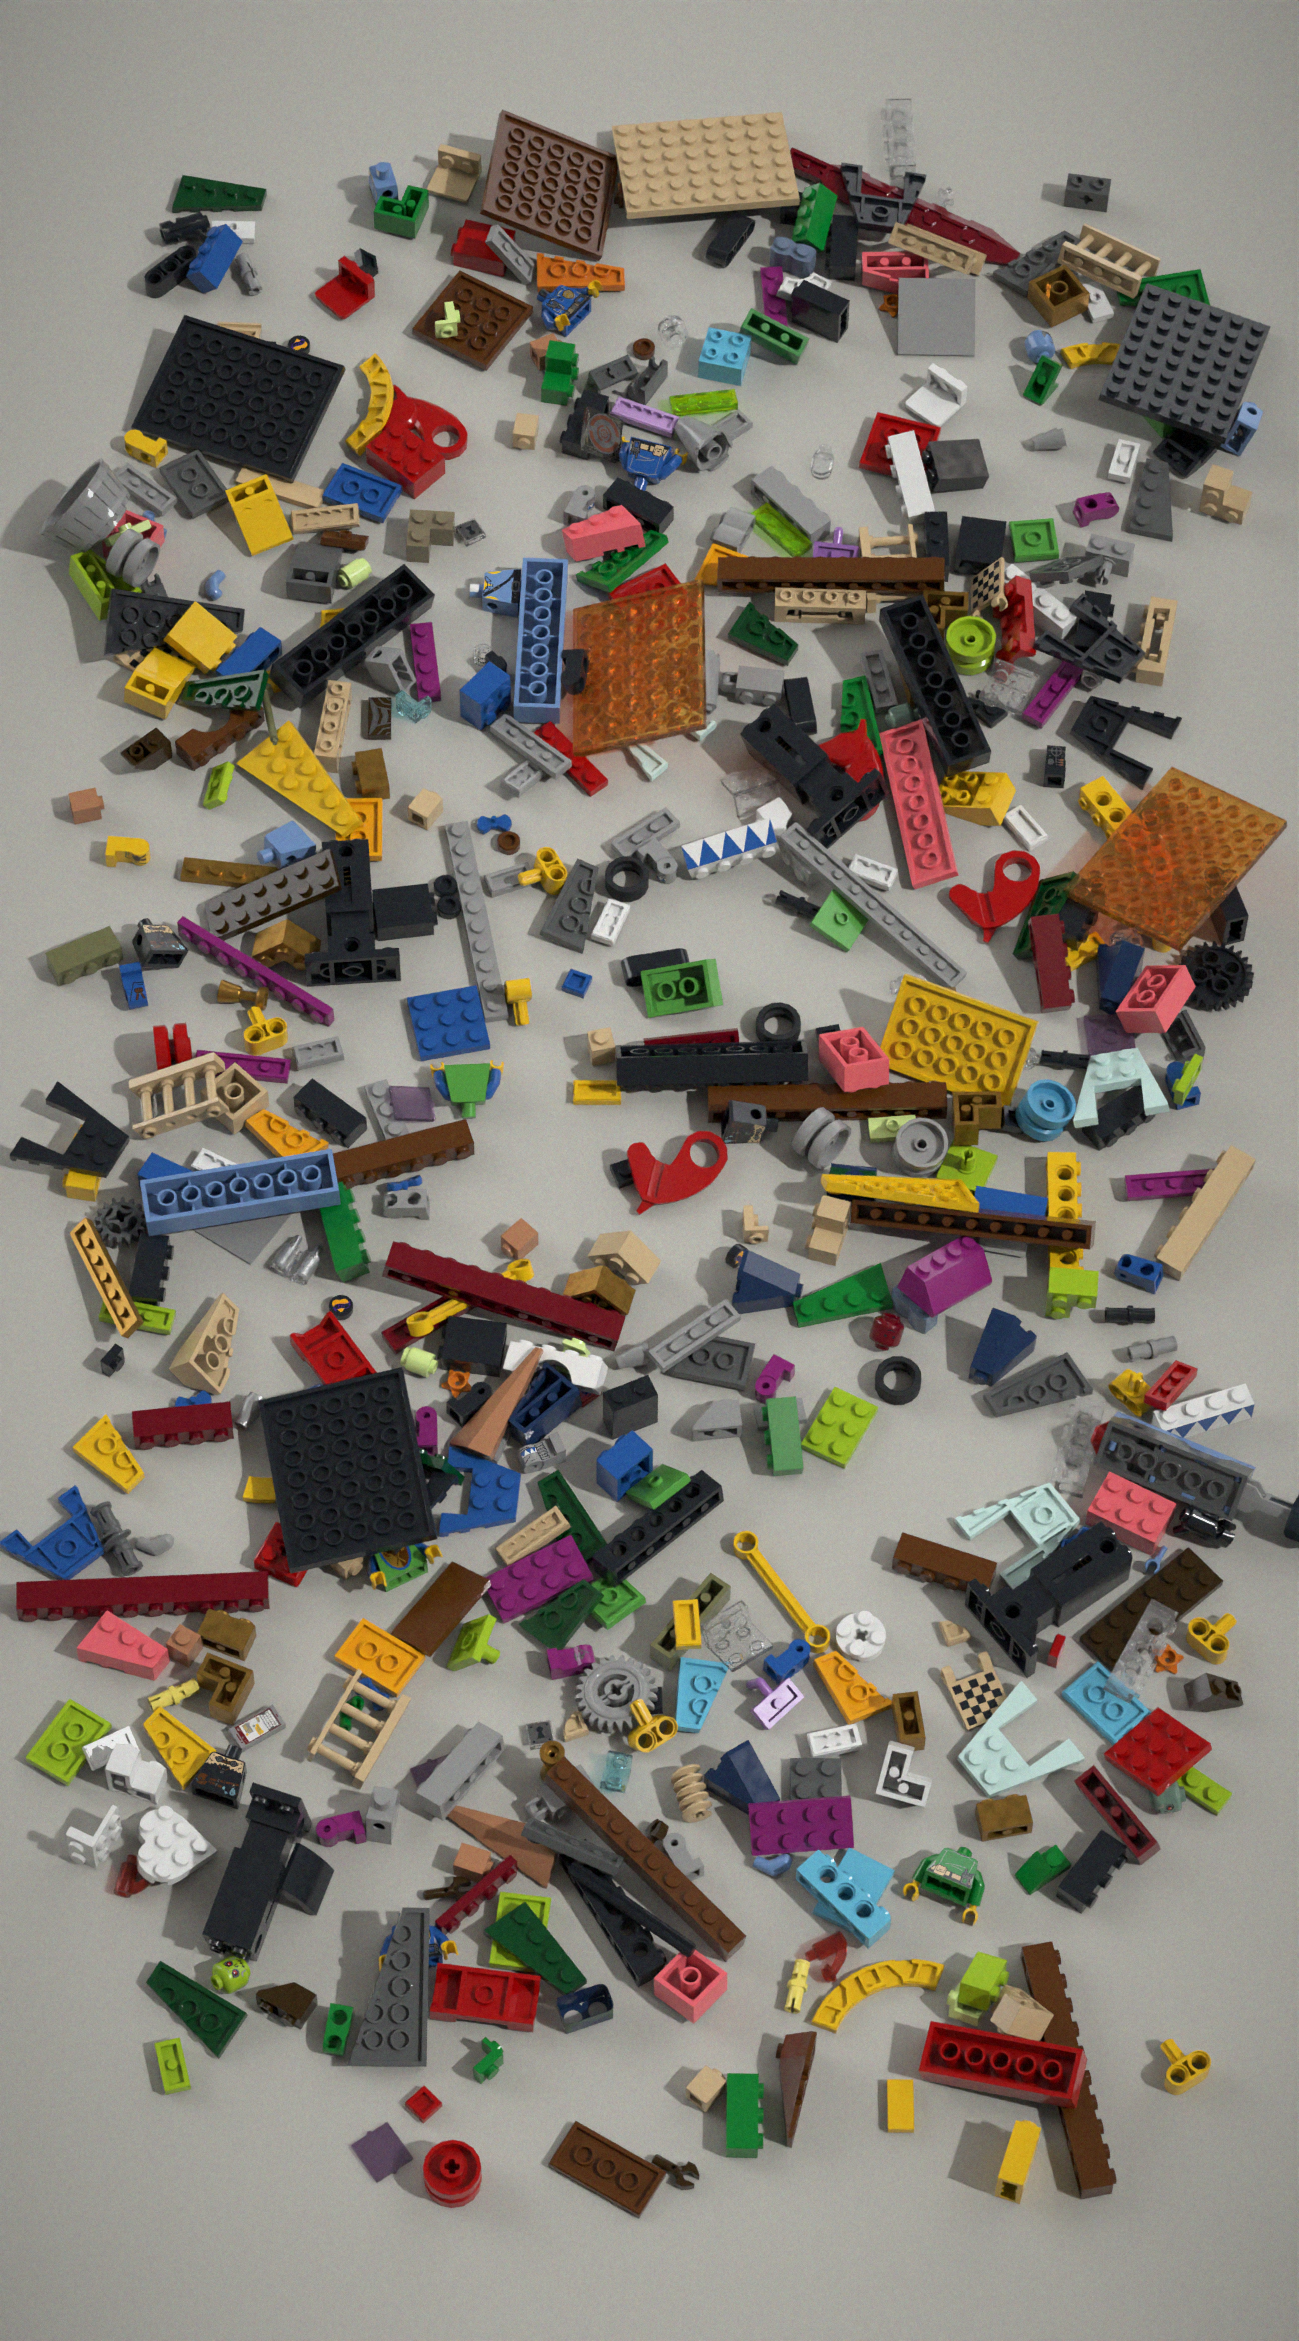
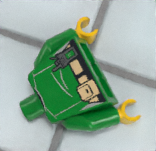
M960 1847L957 1851L944 1848L939 1854L936 1853L921 1860L912 1876L913 1882L906 1884L903 1888L904 1897L909 1890H915L912 1901H916L919 1898L918 1887L921 1883L920 1888L965 1907L967 1903L970 1904L969 1908L962 1915V1922L964 1923L967 1914H972L975 1918L973 1925H975L978 1919L976 1908L977 1906L980 1907L985 1889L982 1874L977 1870L978 1861L971 1858L972 1852L967 1847Z

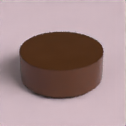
M647 338L636 340L633 344L634 356L639 360H649L655 354L653 341Z
M512 831L501 833L497 839L498 850L505 855L517 853L520 849V837Z

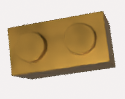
M382 748L355 752V761L351 762L353 775L358 776V780L355 781L356 793L361 794L362 798L390 799V787Z
M208 1609L197 1634L201 1635L203 1647L245 1661L256 1638V1628L251 1621L245 1618L237 1619L231 1617L223 1610L215 1611Z
M918 1691L893 1694L891 1708L897 1742L915 1747L914 1751L924 1750L926 1736Z
M1012 1794L1004 1799H985L976 1804L975 1817L982 1842L1032 1833L1033 1819L1026 1795Z

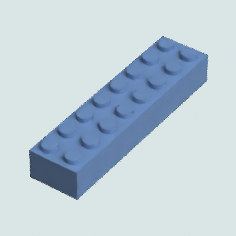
M523 558L514 691V719L518 722L548 723L551 721L554 724H560L561 675L563 673L561 655L562 650H564L568 559Z
M332 1149L140 1180L149 1236L341 1205Z

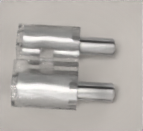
M295 1235L291 1243L286 1242L283 1244L271 1262L270 1268L274 1273L284 1278L288 1275L291 1277V1281L300 1285H306L321 1263L319 1256L323 1252L324 1247L318 1244L312 1252L306 1249L302 1252L299 1247L302 1237Z

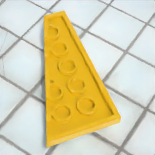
M289 720L276 730L278 736L277 745H273L270 737H268L236 763L344 837H347L363 824L301 734Z
M822 1174L821 1184L830 1194L838 1195L843 1193L899 1201L907 1205L920 1204L979 1212V1202L961 1179Z

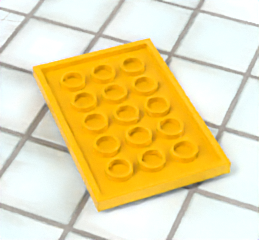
M904 974L880 1048L889 1058V1069L924 1082H946L947 1090L952 1092L1001 1091L1002 1107L1003 1105L1011 1106L1039 1022L912 975Z

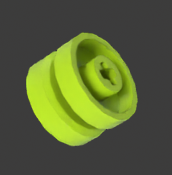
M966 616L952 622L947 629L946 648L956 671L964 675H976L987 670L994 660L996 633L990 623L979 617Z

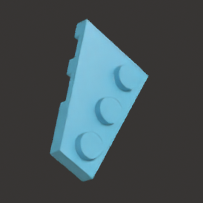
M685 1657L680 1658L675 1721L678 1725V1731L700 1732L730 1666L729 1663Z

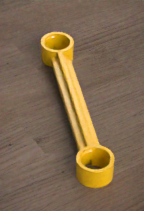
M529 1259L513 1261L507 1266L508 1270L501 1273L506 1278L522 1280L524 1282L534 1277V1271ZM451 1299L429 1312L415 1313L406 1320L410 1335L414 1337L424 1336L434 1329L433 1325L471 1305Z
M750 1531L739 1532L735 1536L733 1543L735 1555L740 1559L748 1560L805 1634V1641L810 1645V1652L815 1654L825 1652L830 1645L829 1630L825 1626L813 1622L758 1550L759 1542L757 1536ZM738 1542H749L755 1546L752 1550L743 1551L738 1548L737 1544ZM818 1635L822 1638L826 1637V1641L821 1645H815L809 1641V1636Z

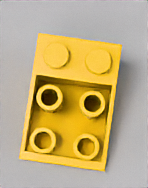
M267 474L225 490L252 556L294 540Z
M154 648L134 670L124 687V702L165 720L184 689L186 682L195 670L196 665Z
M964 771L949 777L944 775L939 786L945 814L986 826H1001L1016 792L1007 773Z

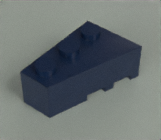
M545 1361L541 1373L531 1383L529 1392L525 1397H522L508 1419L511 1436L523 1447L538 1443L582 1406L579 1388Z

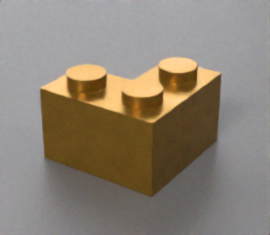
M923 590V596L944 641L945 626H950L958 618L968 616L969 592Z
M286 919L256 933L251 957L267 967L286 961L295 969L303 971L306 969L305 954L320 952L321 940Z
M1001 1091L953 1092L952 1124L954 1145H978L979 1129H1001Z
M602 1265L569 1274L563 1295L571 1296L574 1300L584 1303H593L605 1310H615L625 1316L629 1313L636 1290L628 1285L627 1281L611 1272L608 1267Z
M207 1652L196 1673L198 1686L214 1692L209 1702L210 1717L234 1725L255 1684L254 1672L251 1669Z

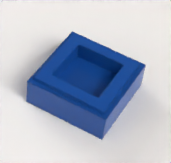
M570 969L562 985V991L584 999L592 982V976Z

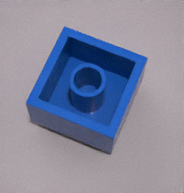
M489 661L459 690L460 717L481 731L487 725H491L495 721L496 716L501 711L507 710L511 704L510 675Z
M633 1430L627 1435H621L611 1449L604 1450L597 1457L596 1483L618 1502L626 1495L625 1492L653 1471V1448Z

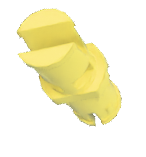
M192 1678L178 1686L173 1687L171 1685L168 1687V1690L147 1699L154 1713L159 1706L165 1708L172 1704H180L182 1699L197 1693L199 1694L200 1689L195 1678Z
M795 1960L791 1980L787 1983L789 1991L784 2010L791 2013L793 2003V2014H798L801 2011L803 1994L807 1992L808 1988L806 1981L810 1962L807 1960Z

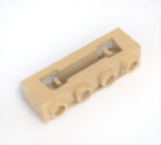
M775 587L774 622L865 625L866 590ZM788 610H794L795 615H798L799 610H802L801 616L787 615ZM841 611V616H845L846 611L852 612L853 617H838V612Z
M1151 596L1150 604L1144 606L1143 618H1146V623H1141L1139 633L1143 640L1138 641L1137 645L1146 654L1144 659L1132 671L1136 673L1135 682L1162 687L1176 616L1177 600ZM1156 621L1155 628L1163 629L1159 655L1151 653L1149 655L1154 622Z
M328 680L314 754L325 770L331 773H338L352 702L351 682Z

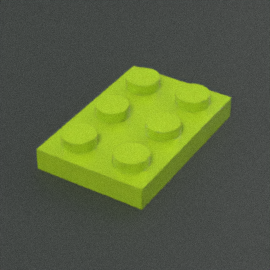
M834 1387L803 1439L801 1448L845 1469L875 1418L878 1406Z
M69 1698L25 1757L26 1762L69 1786L87 1762L82 1747L105 1737L112 1728V1724Z
M500 1891L496 1921L526 1902L544 1926L548 1928L551 1908L550 1897ZM493 1940L489 1967L536 1973L521 1964L519 1959L511 1953L508 1954Z

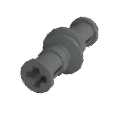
M109 1501L102 1502L90 1511L91 1515L96 1517L104 1534L100 1542L104 1545L105 1552H113L115 1558L118 1559L123 1569V1576L133 1575L142 1569L143 1564L141 1561H138L133 1552L132 1545L127 1540L131 1530L126 1529L122 1531L120 1522L111 1510L112 1504Z

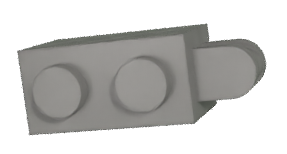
M739 665L738 673L724 672L722 674L720 689L723 692L735 693V701L758 703L767 706L772 704L781 706L784 671Z
M580 1764L576 1766V1768L594 1785V1783L592 1782V1780L590 1779L582 1765ZM546 1784L538 1787L537 1797L525 1805V1809L530 1816L539 1821L549 1816L553 1823L558 1819L564 1820L573 1813ZM542 1805L543 1809L539 1811L537 1807Z

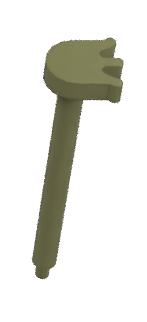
M267 683L262 703L270 741L273 745H277L278 736L270 703L274 693L272 686Z

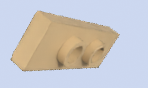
M358 503L291 511L292 532L294 535L360 527Z
M554 1506L497 1546L495 1550L504 1563L509 1566L533 1554L571 1526L558 1507Z

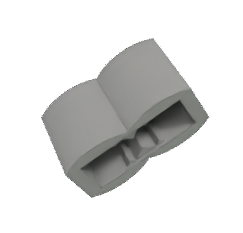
M730 507L727 512H723L719 522L720 525L718 528L713 529L710 540L714 544L741 553L746 541L754 530L756 516Z

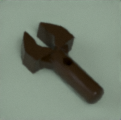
M659 1819L654 1820L645 1830L648 1833L647 1838L653 1844L657 1840L663 1841L669 1826Z
M463 1876L453 1877V1883L448 1887L424 1890L423 1898L425 1900L452 1897L457 1902L468 1892H460L458 1889L471 1886V1881Z
M658 2154L654 2155L652 2163L675 2176V2187L681 2190L694 2189V2183L685 2180L683 2175L689 2174L699 2180V2172L695 2164L688 2161L686 2165L678 2166Z

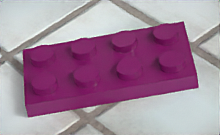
M571 1535L485 1577L492 1584L487 1592L504 1624L559 1597V1595L582 1579L587 1582L594 1579Z
M850 1795L748 1803L752 1856L817 1851L818 1849L854 1848Z

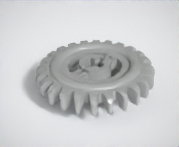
M613 1655L610 1656L609 1661L601 1658V1664L592 1663V1670L584 1669L585 1676L578 1678L580 1684L575 1687L578 1693L575 1696V1701L579 1702L577 1709L578 1711L584 1710L582 1712L583 1719L590 1716L589 1723L591 1726L598 1720L599 1730H602L605 1724L608 1725L610 1733L614 1725H617L620 1733L622 1732L623 1724H626L632 1730V1721L637 1722L629 1707L633 1701L641 1698L647 1709L652 1711L655 1709L654 1704L651 1702L658 1700L655 1694L658 1691L657 1685L654 1684L655 1677L650 1675L649 1668L643 1669L642 1662L634 1664V1658L632 1657L625 1661L624 1655H621L618 1660ZM615 1677L625 1679L624 1681L618 1679L609 1681L604 1688L605 1694L598 1697V1690L606 1680ZM634 1687L635 1693L632 1700L628 1703V1691Z

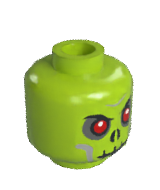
M229 1956L212 1967L210 1980L216 1990H220L224 1994H232L248 1984L251 1972L244 1959Z

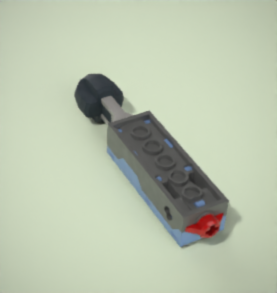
M1119 1411L1109 1421L1096 1426L1090 1440L1097 1455L1093 1465L1190 1505L1193 1504L1200 1509L1230 1521L1235 1518L1240 1510L1246 1513L1260 1510L1286 1521L1285 1537L1299 1542V1495L1295 1502L1292 1503L1267 1493L1261 1482L1252 1479L1256 1467Z

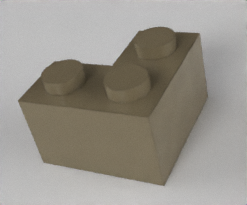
M410 509L406 541L407 562L429 563L431 545L454 546L455 512Z

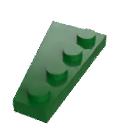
M1201 269L1142 278L1138 294L1134 299L1116 291L1120 306L1137 307L1146 284L1157 286L1210 305Z
M650 530L643 534L645 547L639 548L637 544L628 546L623 552L616 550L610 554L611 558L603 563L597 561L592 564V569L588 572L580 571L577 573V581L610 593L669 543L668 537L665 534Z
M866 676L843 680L841 733L856 731L861 719H866L867 736L880 756L884 755Z
M879 1263L793 1302L792 1308L798 1328L893 1309V1302L882 1265Z

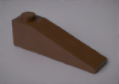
M814 2031L785 2035L784 2043H779L775 2058L780 2059L779 2074L786 2146L792 2148L816 2051L817 2032Z

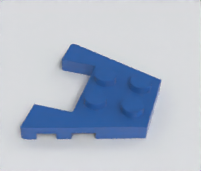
M449 1447L448 1463L459 1472L472 1473L468 1514L441 1513L439 1537H447L455 1532L466 1533L470 1532V1529L479 1527L490 1528L516 1522L521 1473L455 1447Z
M76 1485L58 1498L60 1505L72 1518L34 1546L16 1529L0 1541V1547L58 1580L72 1579L104 1554L103 1546Z

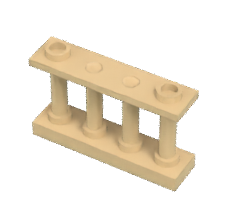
M895 222L888 241L889 244L967 275L971 272L979 276L987 257L986 254L911 224L906 226Z
M1084 223L1079 237L1081 241L1077 245L1065 241L1062 244L1057 261L1061 265L1066 264L1068 268L1134 299L1138 294L1142 276L1144 274L1149 277L1156 276L1161 259ZM1090 248L1096 251L1097 253L1093 254L1091 252L1086 251L1085 249ZM1107 256L1115 260L1116 262L1112 263L1108 260H1105L1104 258ZM1126 265L1135 271L1131 272L1123 267Z
M908 524L907 536L873 538V535L869 536L868 527H859L858 545L860 557L917 558L915 546H918V533L913 532V524ZM908 545L909 554L875 556V553L871 554V549L875 546ZM866 593L867 613H876V604H880V601L907 600L923 593Z
M212 1052L128 1080L129 1089L142 1102L143 1122L133 1125V1130L143 1139H151L156 1137V1135L229 1112V1107L217 1097L215 1075L225 1071V1062ZM205 1077L208 1100L195 1104L193 1082ZM184 1084L186 1108L174 1111L172 1089ZM163 1091L165 1115L153 1118L151 1096Z
M358 1669L354 1676L349 1674L342 1686V1688L346 1689L318 1739L313 1736L306 1750L310 1752L307 1758L309 1762H312L316 1753L352 1772L351 1775L354 1776V1780L351 1785L360 1790L408 1707L411 1698L404 1694L401 1695L398 1701L395 1699L392 1701L358 1682L362 1673ZM354 1691L387 1709V1713L390 1714L388 1720H381L380 1722L346 1703L351 1692ZM340 1711L374 1729L378 1735L376 1741L367 1742L336 1725L334 1722ZM328 1732L364 1751L363 1754L366 1755L364 1762L360 1763L358 1761L355 1763L323 1745L322 1743Z

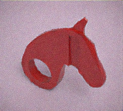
M394 384L393 405L381 433L398 421L407 429H410V431L415 429L421 439L443 455L445 460L460 457L467 449L468 433L459 419L436 404L408 397ZM451 432L457 435L459 440L453 446L442 447L437 445L433 438L438 433Z
M861 719L856 731L840 733L829 741L818 745L828 754L832 765L841 767L857 783L860 782L864 774L871 772L874 768L882 774L884 779L878 752L867 736L866 719ZM879 804L876 805L869 813H867L860 821H865L872 815H874L879 807Z
M1009 851L1002 854L995 862L993 891L978 893L963 884H957L950 889L949 899L963 912L972 924L984 930L983 942L989 943L997 928L1016 918L1032 901L1039 883L1040 865L1034 856L1025 851ZM1021 864L1029 869L1031 875L1026 880L1013 881L1005 876L1003 870L1008 865Z
M697 1131L689 1135L670 1165L656 1160L645 1143L631 1144L626 1152L635 1188L642 1199L636 1212L640 1215L653 1205L674 1203L687 1199L710 1186L728 1160L727 1147L722 1138L711 1131ZM699 1142L711 1145L717 1153V1162L710 1167L696 1165L690 1156V1148Z

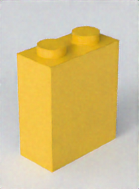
M195 601L163 640L206 675L210 670L214 672L222 662L219 658L224 653L228 655L236 646L233 641L237 635Z
M1015 2121L995 2190L996 2197L1020 2204L1041 2132V2128L1031 2121Z

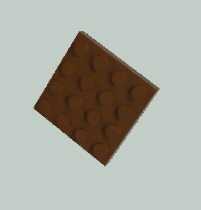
M459 270L412 328V334L487 371L532 315L533 306ZM453 301L454 309L459 310L460 323H457L458 336L436 338L435 321L445 320L444 302Z

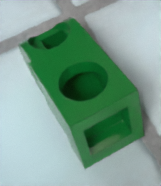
M330 2003L323 2040V2053L344 2056L355 2016L353 2007Z

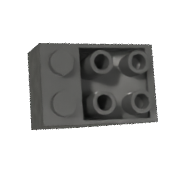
M299 541L287 574V598L332 604L344 548Z

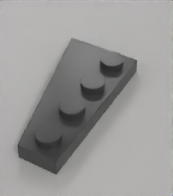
M1064 230L1043 242L1042 247L1026 252V256L1023 258L1012 260L1004 269L1001 270L999 268L993 271V278L1027 297L1029 281L1061 266L1057 261L1062 244L1067 241L1077 245L1081 240Z
M1146 458L1128 533L1172 542L1173 528L1168 462Z
M1068 1352L985 1393L983 1399L997 1418L1093 1394V1389Z

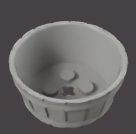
M102 458L98 459L77 478L60 498L44 521L40 534L70 549L74 553L87 552L90 548L94 549L110 534L123 517L127 509L126 504L130 498V493L112 472L110 466Z

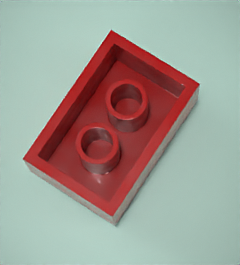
M398 421L394 422L366 446L367 464L388 480L402 485V490L414 500L445 474V457Z

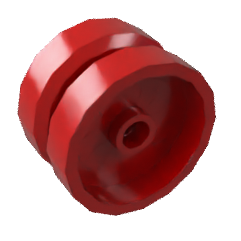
M186 1022L173 1025V1039H169L166 1025L153 1026L157 1070L172 1066L173 1061L179 1064L193 1059L191 1040L188 1037Z
M447 2140L438 2143L430 2149L425 2156L423 2176L425 2190L434 2202L449 2208L462 2207L473 2201L480 2191L482 2183L481 2163L473 2147L463 2141Z

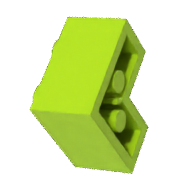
M1050 1267L1045 1316H1050L1054 1319L1069 1318L1071 1306L1080 1309L1096 1308L1099 1271Z

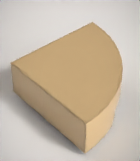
M952 1621L939 1622V1627L947 1647L971 1640L972 1636L967 1628L952 1623Z
M575 1711L567 1720L563 1730L565 1742L589 1735V1730L581 1711Z

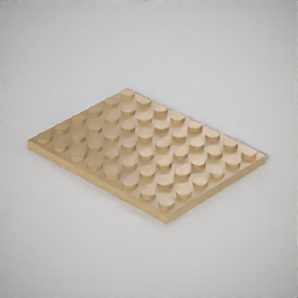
M782 112L612 126V136L627 219L799 205L800 198Z

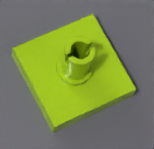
M953 1139L936 1178L961 1179L973 1196H975L976 1186H986L998 1160V1155L971 1145H954Z
M487 1614L464 1623L446 1667L455 1672L479 1663L481 1658L491 1665L494 1664L500 1656V1650L493 1648L487 1643L497 1619Z

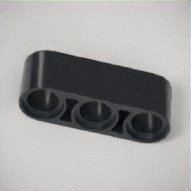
M735 211L710 243L706 252V258L727 267L752 234L756 221Z
M188 245L182 246L150 269L144 276L146 294L154 299L160 298L187 279L186 275L190 269L189 265L197 256L195 248Z
M808 678L784 679V692L790 719L807 735L817 734V722Z
M676 948L626 957L621 961L625 984L629 987L643 986L640 971L689 963L690 961L686 949Z

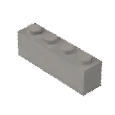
M770 466L752 479L751 493L808 547L811 548L814 546V541L819 542L830 534V517L825 512L822 513L811 499H807L796 485H792L781 471H777L773 466Z
M478 1721L473 1728H470L465 1733L462 1741L450 1750L446 1759L434 1768L431 1776L418 1786L416 1796L419 1807L443 1821L505 1751L503 1735Z

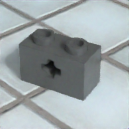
M1068 173L1064 207L1107 212L1111 179Z

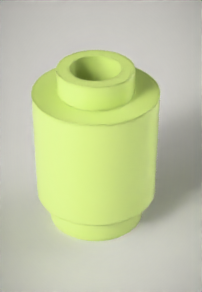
M364 558L355 559L338 570L337 579L341 586L352 589L366 580L369 574L372 573V569Z
M406 1347L400 1361V1365L404 1366L405 1370L427 1378L430 1374H435L439 1363L436 1360L435 1354L416 1347Z

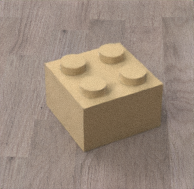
M232 1064L215 1078L217 1097L229 1107V1112L215 1118L234 1135L245 1127L247 1119L262 1109L269 1107L268 1091L238 1064ZM205 1087L200 1091L201 1102L208 1100Z

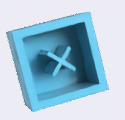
M709 327L699 358L698 378L741 386L751 354L752 336Z

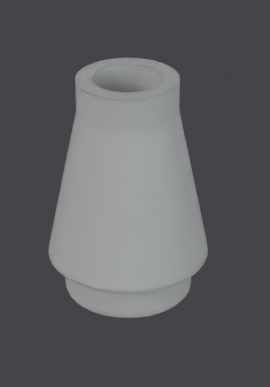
M1056 427L1034 437L1035 451L1062 449L1061 447L1066 446L1063 428L1057 429Z
M639 1342L624 1352L615 1355L619 1368L648 1365L647 1362L653 1361L648 1356L650 1349L647 1342L642 1344Z
M250 1392L248 1396L244 1397L239 1415L235 1421L237 1426L248 1430L250 1425L260 1415L258 1401L264 1400L263 1397L254 1392Z

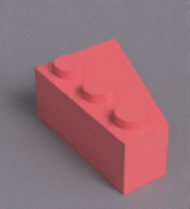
M622 505L614 506L608 511L592 515L584 521L573 523L569 527L562 529L566 552L576 562L604 556L603 552L617 549L618 552L625 551L624 547L637 544L639 548L645 547L641 524Z

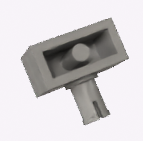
M1091 534L1085 556L1103 555L1104 564L1096 568L1095 582L1100 584L1103 577L1102 585L1108 584L1110 574L1128 577L1133 561L1135 544Z

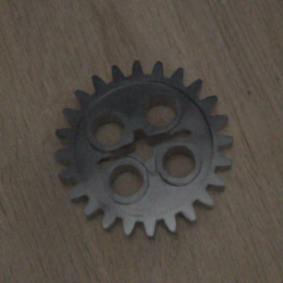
M1213 941L1212 946H1208L1204 942L1203 948L1195 945L1194 952L1188 949L1187 955L1182 956L1179 965H1186L1196 986L1189 996V1002L1196 999L1197 1007L1203 1003L1205 1004V1010H1208L1211 1005L1214 1006L1215 1011H1218L1219 1006H1222L1226 1011L1228 1004L1235 1008L1237 1001L1244 1002V996H1249L1254 973L1251 972L1252 964H1248V957L1241 958V950L1236 953L1233 952L1234 945L1227 949L1225 948V942L1220 947L1217 946L1216 941Z

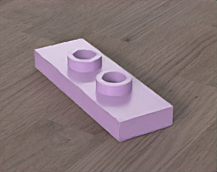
M619 396L610 412V418L672 438L676 423L680 419L676 415Z

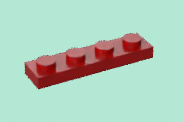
M551 721L533 732L572 761V767L566 773L590 797L608 786V779Z

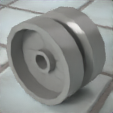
M130 528L123 532L114 543L107 558L106 571L118 578L123 576L124 582L136 588L143 584L152 573L159 558L160 545L148 538L143 539L142 534Z
M824 1107L818 1108L799 1127L792 1141V1149L802 1157L808 1156V1161L818 1169H824L844 1149L851 1135V1128L841 1120H835V1116Z
M916 1118L906 1122L901 1126L893 1145L892 1156L896 1166L910 1177L924 1178L934 1174L941 1167L948 1151L946 1132L939 1123L928 1118Z

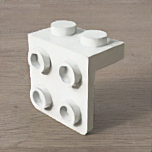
M933 363L927 371V382L906 401V408L929 424L941 427L966 403L967 386L963 381L950 375L944 368H940Z
M111 1806L93 1837L70 1826L65 1835L69 1856L74 1862L81 1865L85 1863L96 1869L100 1861L104 1862L110 1851V1844L113 1840L117 1841L122 1832L121 1816L117 1806Z

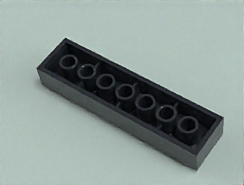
M403 564L273 663L269 678L301 709L327 689L328 680L337 681L358 665L364 656H368L377 646L384 645L431 609L435 594Z
M923 594L881 608L879 622L946 777L989 763L991 749Z
M805 1040L615 1045L617 1086H622L625 1089L635 1088L636 1085H646L647 1088L669 1085L670 1087L678 1088L683 1087L684 1084L705 1087L708 1083H717L718 1086H730L731 1083H741V1085L751 1086L755 1085V1082L777 1085L779 1082L789 1081V1084H802L803 1081H808V1051Z

